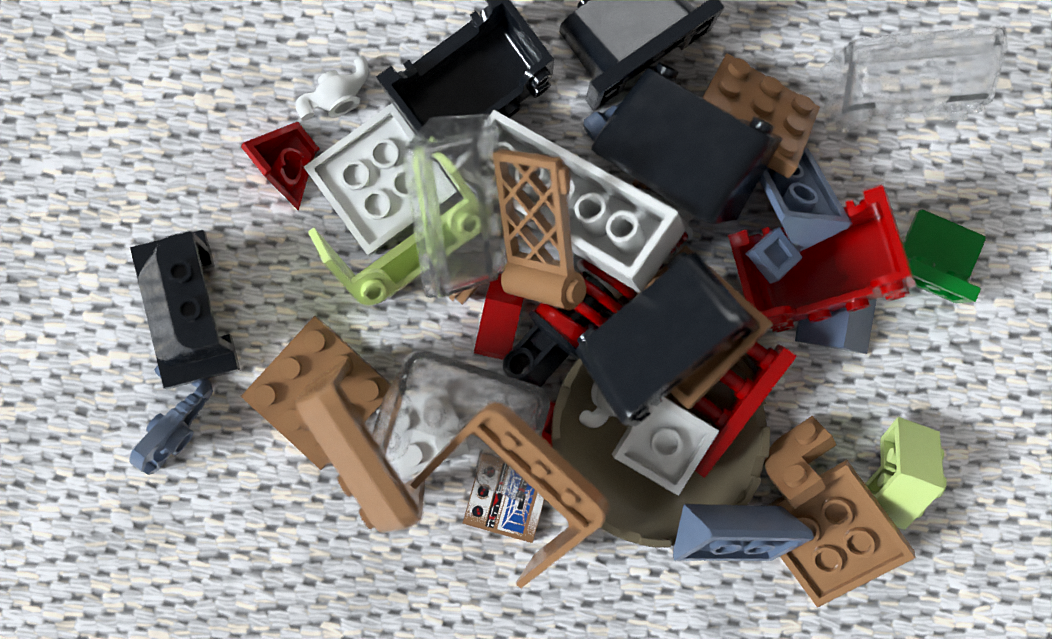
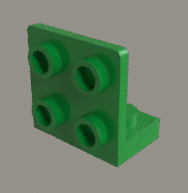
M918 210L903 242L916 283L915 286L955 304L976 302L981 288L968 282L986 237L926 210Z

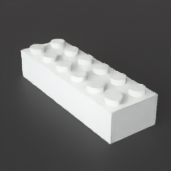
M493 110L454 165L471 191L500 208L493 152L505 149L563 158L564 167H568L570 171L571 192L567 194L573 253L639 293L646 288L685 232L680 215L674 209ZM508 163L509 174L518 183L523 175L513 163ZM539 168L536 174L549 189L551 187L550 169ZM527 183L523 191L536 205L541 197ZM514 199V211L523 220L527 212ZM545 204L540 211L550 224L554 226L556 224L555 214ZM531 220L528 225L545 235L536 223Z

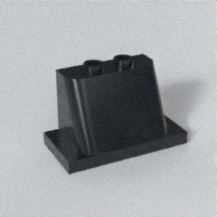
M581 0L577 4L578 9L561 23L559 32L593 79L589 83L585 99L593 112L623 92L626 82L647 69L648 66H651L677 47L681 51L710 32L725 8L721 1L708 0L695 9L687 0Z
M190 230L167 236L162 240L130 247L163 388L171 389L240 371L232 335H218L203 270L215 267L206 232L204 230L195 232Z

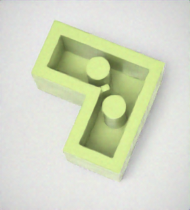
M897 417L880 439L881 466L865 484L894 524L905 530L916 518H920L924 514L925 509L935 498L943 495L947 480L943 473L942 461L944 450L941 448L940 431Z

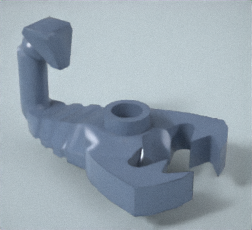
M157 365V367L154 370L155 373L161 378L159 367ZM209 379L191 383L197 387L194 393L188 395L184 401L179 402L165 416L159 413L150 421L146 428L148 433L139 441L130 454V464L147 475H151L161 469L170 454L175 456L186 447L194 433L189 427L213 393L212 384Z

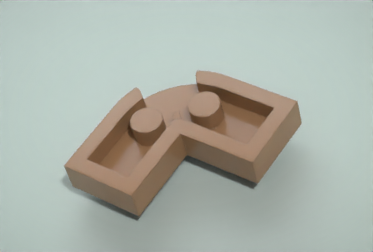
M813 416L778 438L769 448V457L765 458V468L771 481L794 509L826 489L823 480L809 466V463L836 446L833 436Z

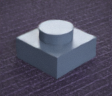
M779 227L770 231L746 253L770 284L778 281L803 258Z

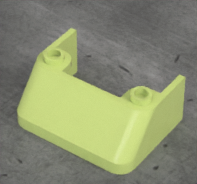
M434 141L428 145V148L462 196V199L385 255L355 275L315 228L308 231L323 263L351 295L363 305H374L389 299L479 234L484 226V210L456 168Z

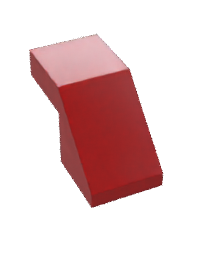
M493 272L484 303L474 354L504 360L506 354L513 348L524 298L507 294L501 285L502 274Z

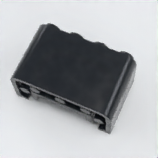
M485 0L488 6L480 12V15L475 10L470 14L471 21L413 64L410 60L406 61L403 64L406 69L405 71L396 72L390 66L376 76L384 92L436 161L437 159L428 148V145L433 141L451 162L464 151L462 146L475 137L493 110L510 118L522 108L520 103L530 95L533 98H537L551 86L549 80L553 75L554 58L510 0Z

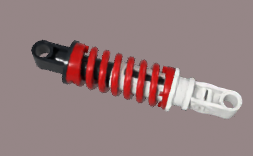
M640 189L641 192L674 209L680 215L685 232L669 253V256H672L676 253V247L679 248L683 242L693 237V231L688 223L693 219L694 215L656 191L652 193L646 189ZM581 258L577 263V269L586 285V294L583 301L572 310L560 307L556 309L553 305L540 303L534 311L531 310L528 315L535 325L506 354L503 360L504 373L524 390H538L569 355L577 360L579 359L575 351L579 345L577 339L590 329L588 324L592 321L600 327L608 320L601 310L607 307L616 314L623 308L617 300L622 295L632 300L637 295L636 291ZM529 365L527 371L522 374L524 368Z

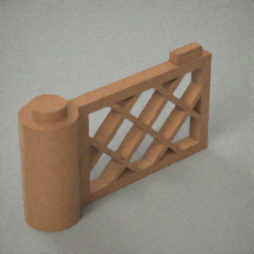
M499 149L493 152V160L507 255V263L501 275L502 288L507 294L572 310L583 301L586 294V285L582 275L574 271L567 194L571 192L569 168L564 167L563 158ZM508 163H513L523 175L518 183L509 174ZM539 168L550 169L551 187L549 189L536 174ZM527 183L541 197L536 205L523 191ZM514 199L527 212L523 220L514 211ZM545 204L555 214L556 224L554 226L550 224L540 211ZM531 220L545 234L541 241L527 227ZM519 235L532 249L529 254L519 251ZM549 241L559 251L560 261L555 260L545 249L544 246Z

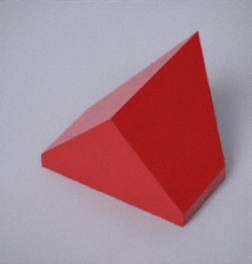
M297 121L243 142L241 148L264 177L299 211L309 177L304 166L314 160V156L320 148Z

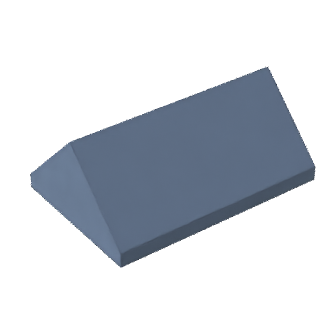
M809 148L804 149L798 167L789 179L767 167L759 180L790 242L798 252L847 229L852 223Z
M877 299L870 300L871 306L862 310L847 312L845 307L831 311L832 317L823 321L810 323L808 318L799 320L795 342L867 354Z
M684 504L674 545L673 558L674 561H772L814 539L812 531L782 506Z

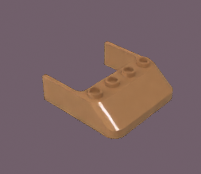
M346 359L307 384L296 399L297 409L293 411L294 417L304 431L310 429L318 441L315 446L321 459L326 464L332 463L340 476L337 477V480L343 492L348 497L354 496L361 506L359 514L368 529L376 528L380 533L409 529L422 521L425 480L416 490L410 486L415 478L405 484L402 482L340 386L351 366L349 360Z
M492 402L477 412L411 482L410 486L416 490L470 434L479 437L565 517L569 524L568 528L533 555L515 583L519 588H523L601 527L609 513V504L601 492L512 409L502 403Z

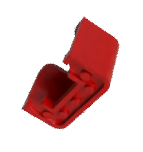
M883 185L862 191L865 199L860 200L858 205L855 204L853 199L846 201V207L843 208L852 222L850 226L800 251L799 253L803 258L783 277L771 284L746 253L772 229L770 227L761 229L763 236L761 233L749 236L746 229L728 235L744 297L773 324L770 328L773 333L795 328L794 322L806 318L809 319L810 323L829 319L832 317L831 311L845 307L847 312L865 309L871 306L870 300L885 296L886 301H893L910 295L909 289L914 287L916 283L889 197ZM781 227V228H780L781 231H782V232L785 234V236L788 238V236H787V234H786L784 228Z

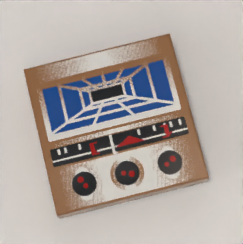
M482 452L462 524L533 543L545 499L500 457Z

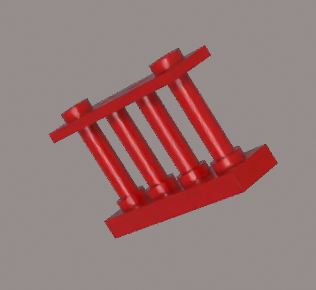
M756 342L746 352L758 361L757 366L760 367L753 378L749 379L747 377L743 379L729 369L720 379L721 382L735 391L734 396L737 397L729 409L725 407L720 409L704 396L693 406V408L712 421L711 425L719 430L694 470L705 478L796 359L797 356L784 346L778 344L775 349L771 347L766 349Z

